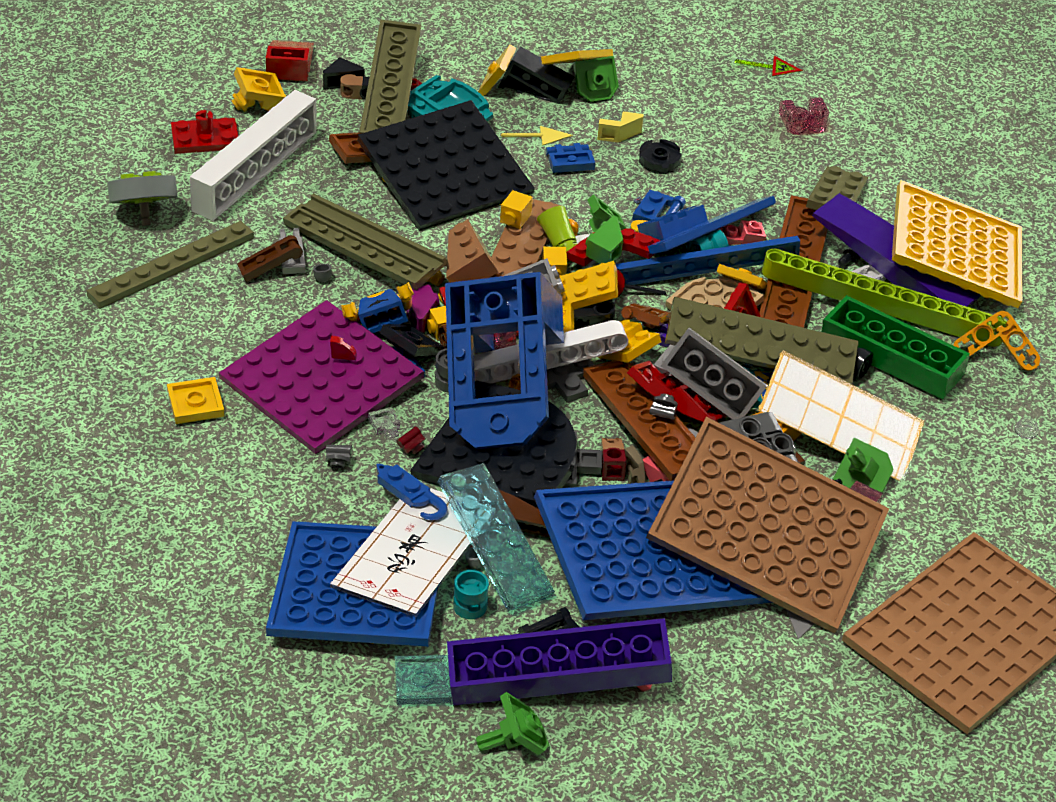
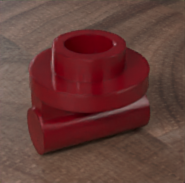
M415 426L397 439L396 442L406 454L412 452L415 455L425 447L423 442L426 438L421 434L420 429Z

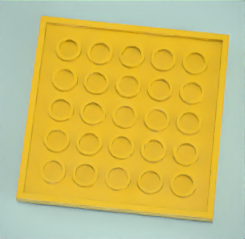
M900 180L896 193L892 260L899 265L914 268L920 273L937 277L941 281L958 285L964 290L979 293L985 298L1000 301L1006 306L1019 308L1022 303V227Z

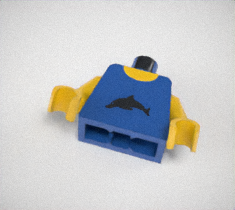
M407 282V284L401 287H396L398 294L392 289H388L362 298L357 309L355 302L341 305L343 317L358 322L371 333L380 331L383 324L407 322L408 318L405 311L412 306L413 290L409 282Z

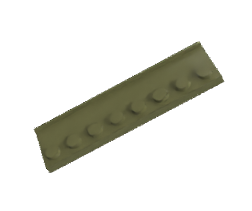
M314 193L311 195V200L305 205L299 204L283 217L284 225L292 229L299 228L300 233L404 285L409 282L414 290L419 289L439 270L449 265L446 257Z

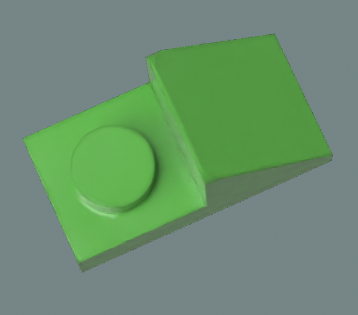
M593 194L587 199L591 207L589 211L593 216L589 220L593 232H596L604 221H608L613 215L617 216L621 230L627 228L621 215Z

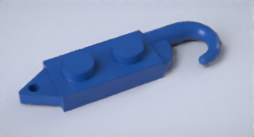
M376 464L378 484L408 506L421 507L432 504L438 509L433 514L421 512V517L427 520H438L446 515L448 510L447 504L432 493L430 488L397 464L395 466Z

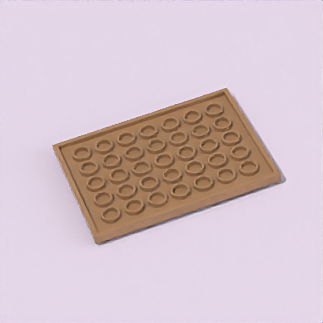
M706 417L646 538L835 633L839 628L889 508Z

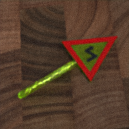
M773 56V65L735 59V63L772 69V76L803 71L776 56Z

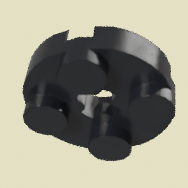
M659 139V142L652 143L653 140H648L640 146L639 164L650 170L657 171L660 174H668L669 171L676 169L681 164L682 153H680V147L672 141Z

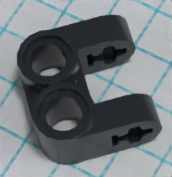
M615 298L575 309L574 330L615 320Z

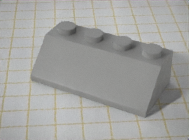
M691 328L686 330L661 365L662 368L732 420L745 417L768 386Z

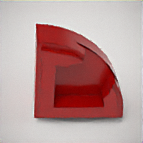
M331 335V357L333 359L356 360V349L352 345L350 346L345 343L343 338Z

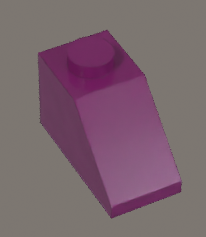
M430 285L421 286L417 290L412 289L414 293L412 296V306L405 311L412 326L423 333L427 330L426 321L429 319V309L437 308L440 305L438 294L433 292Z

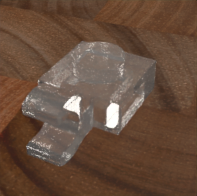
M392 407L369 412L368 420L377 435H385L389 448L397 447L396 437L399 436L400 421Z

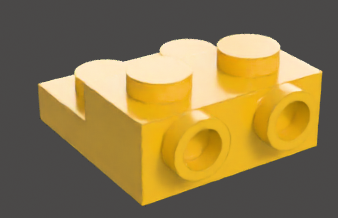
M236 67L234 76L244 98L250 101L258 100L261 108L270 111L272 107H275L286 97L275 73Z
M622 320L620 322L628 338L627 347L618 352L598 356V358L630 362L662 341L659 333L643 330L641 323Z

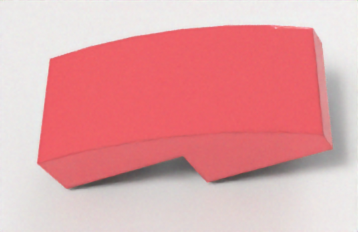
M741 220L738 227L729 224L719 228L725 234L729 245L760 242L766 239L762 223L757 221Z

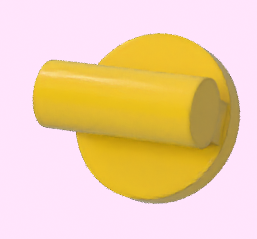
M241 89L238 93L232 94L234 99L231 101L238 110L243 109L245 112L248 107H252L255 104V101L244 98Z

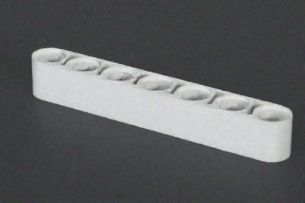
M613 320L564 332V343L546 345L547 369L623 350L628 345V338L622 323ZM519 344L474 355L475 381L478 380L492 384L519 377Z

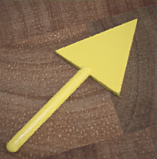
M540 126L541 133H502L501 137H541L543 146L573 135Z

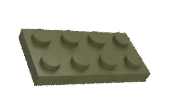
M827 166L809 196L806 207L818 210L839 193L857 203L867 185L868 177L863 176L860 172H848L837 166Z

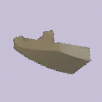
M633 445L624 448L626 470L629 472L627 484L645 483L644 462Z

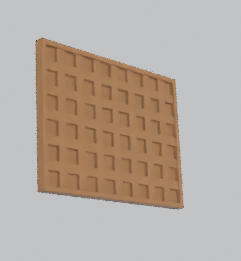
M973 532L843 633L842 641L968 735L1056 660V588Z

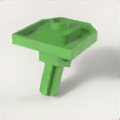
M614 56L573 62L579 95L589 102L611 99L619 87Z
M854 437L833 479H841L843 481L842 485L866 497H871L883 493L894 469L888 453Z
M505 692L500 698L507 718L499 722L500 729L476 737L479 750L483 752L506 744L508 749L523 745L535 754L540 755L549 746L542 722L529 706Z

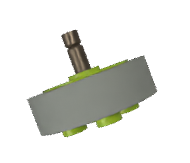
M143 172V176L134 175L133 173L121 174V179L107 182L109 203L140 204L142 226L151 225L149 203L178 197L176 177L161 175V172Z

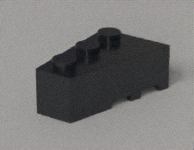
M520 46L513 56L498 88H511L516 90V93L522 94L526 92L533 94L535 98L560 104L574 76L553 64L543 65L541 57Z

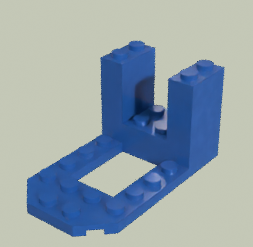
M541 272L445 283L450 427L477 450L526 445L549 418L546 345L564 343L562 297ZM518 331L521 394L475 399L474 353L493 351L494 334Z

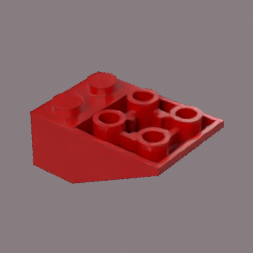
M273 40L267 48L266 72L275 73L277 78L281 80L308 81L314 43Z

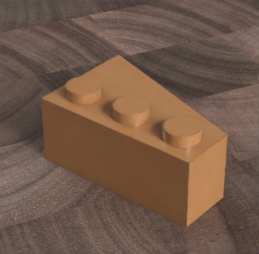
M468 219L458 223L449 231L447 253L449 265L447 266L446 278L450 283L489 278L498 272L481 237Z

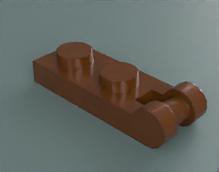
M289 235L238 262L237 265L243 278L248 282L270 269L278 267L281 263L291 258H300L303 255V250L297 238Z

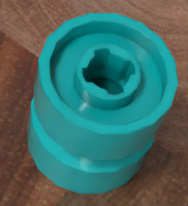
M719 229L691 240L686 244L687 253L729 246L725 234Z
M466 570L459 573L454 580L453 609L461 618L477 619L483 616L487 610L489 581L482 572Z

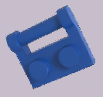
M649 190L634 211L632 220L649 221L658 218L666 206H670L665 215L683 209L686 201L682 196L672 197L658 191Z

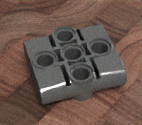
M773 412L760 413L720 423L798 462L792 451L793 439L786 433H783Z

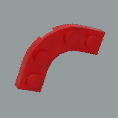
M631 228L621 230L623 236L622 250L632 252L647 259L655 255L650 254L648 246L661 240L650 235L635 232ZM587 238L566 252L567 260L582 266H586L593 261V259L586 256L587 246L585 243Z

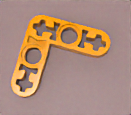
M1006 311L995 313L958 338L953 346L959 348L958 343L961 342L963 345L968 343L970 339L967 336L971 335L973 342L979 346L974 348V344L968 347L967 351L971 356L999 337L1023 370L1032 371L1040 364L1038 352L1012 315ZM998 316L1001 318L1006 317L1008 319L1006 322L1007 327L1004 328L1002 325L997 327L995 331L998 334L994 335L992 328L987 323L991 322L993 326L998 322ZM983 328L989 332V339L984 342L979 341L976 337L977 330ZM1017 334L1022 338V345L1020 347H1012L1010 345L1009 338L1011 335ZM1027 345L1029 349L1025 350L1029 357L1032 355L1035 357L1033 360L1034 366L1030 364L1025 365L1023 363L1025 360L1023 353L1018 356L1016 352L1022 350Z

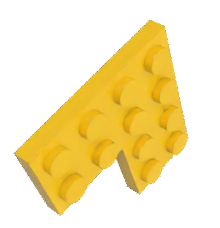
M614 261L580 269L562 276L559 275L565 292L561 293L563 297L564 332L574 330L575 309L618 297L617 267Z

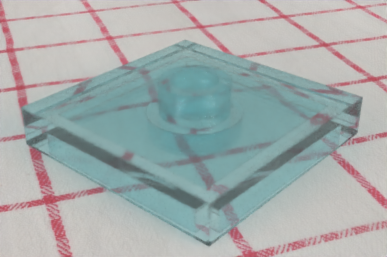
M448 655L395 656L397 705L452 703Z

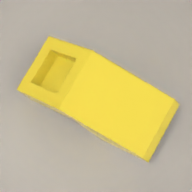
M623 112L621 121L600 119L597 140L619 143L642 133L644 114Z

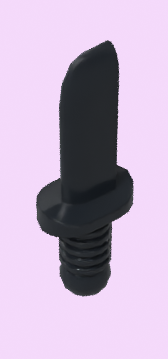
M846 249L843 252V256L838 260V264L845 266L850 261L856 262L859 260V255L852 249Z

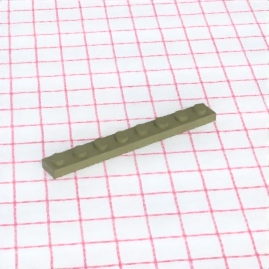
M242 221L236 222L86 290L87 297L101 309L253 239L254 232Z

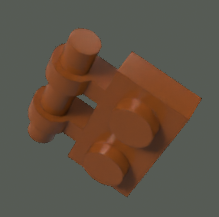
M637 303L625 306L621 311L623 318L630 320L635 317L637 320L643 321V326L649 328H656V326L667 323L670 317V312Z

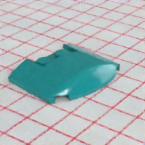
M435 75L410 92L407 113L412 118L472 100L486 121L493 118V112H490L487 100L474 88L453 78L449 82L440 81L441 76Z

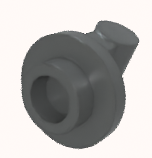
M669 394L656 396L650 408V415L674 420L678 403Z
M327 444L325 461L330 463L332 468H345V465H349L351 462L352 445Z

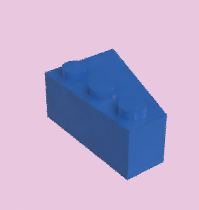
M696 205L640 223L637 227L639 233L663 240L708 221L704 205Z

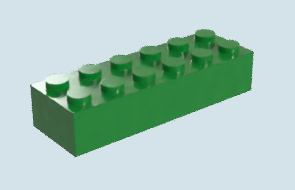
M847 295L823 319L821 332L858 341L857 348H865L874 353L872 366L941 399H944L965 375L970 353Z

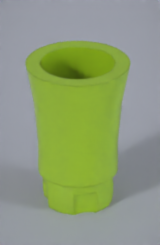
M565 206L552 207L537 217V222L546 233L553 247H566L567 252L577 244V239L572 231Z

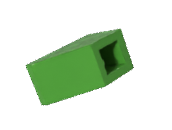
M615 215L608 221H604L594 234L591 233L585 243L587 246L586 256L600 264L611 261L615 262L621 256L623 236L618 218Z

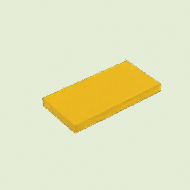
M613 49L581 50L541 56V61L543 65L573 63L575 61L613 56Z

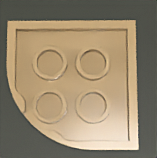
M719 276V279L705 280V277L698 278L685 284L666 300V307L671 310L674 297H679L724 308L730 299L731 293L734 292L739 283L743 282L724 276ZM748 286L756 306L760 305L763 302L764 295Z

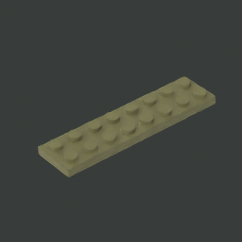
M380 19L359 134L406 120L421 33L420 24Z
M674 297L672 301L665 340L666 344L675 346L686 330L691 328L733 360L775 369L782 353L848 387L852 385L858 341L679 297Z

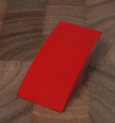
M650 361L634 365L627 372L630 377L656 397L661 394L673 396L674 400L678 403L676 410L702 422H704L706 417L716 422L727 417L726 414L669 372L662 374Z

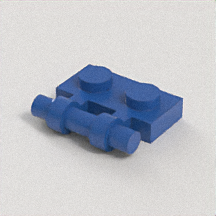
M573 143L570 146L554 144V147H546L545 149L546 156H549L548 160L553 173L595 170V160L588 144Z

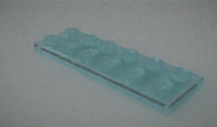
M482 463L440 476L438 483L507 611L553 596L555 591L485 464Z

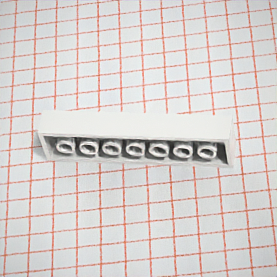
M294 90L223 150H220L211 160L194 172L189 180L192 212L214 221L316 133V98Z

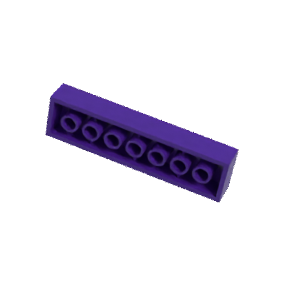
M665 618L447 641L453 706L501 701L500 696L505 692L520 699L672 682V662Z

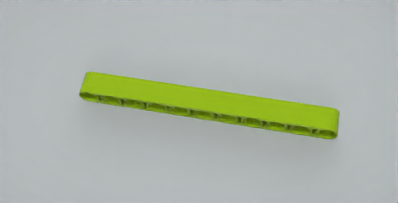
M779 249L768 250L761 272L766 278L840 301L847 295L889 316L958 337L963 336L992 316V314ZM998 316V322L993 326L991 322L987 323L992 328L994 335L998 334L995 331L997 327L1001 325L1004 328L1007 327V321L1004 318ZM984 328L979 329L976 332V337L979 341H987L989 339V332ZM971 335L967 336V338L973 341ZM998 337L987 346H1000L1002 341Z

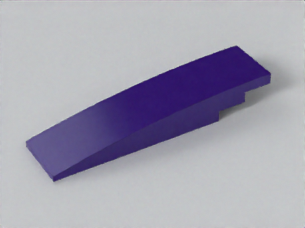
M840 193L812 214L816 220L894 285L966 307H970L981 297L979 293L964 290L958 285L941 281L937 277L920 273L914 268L906 265L902 266L893 261L894 226Z

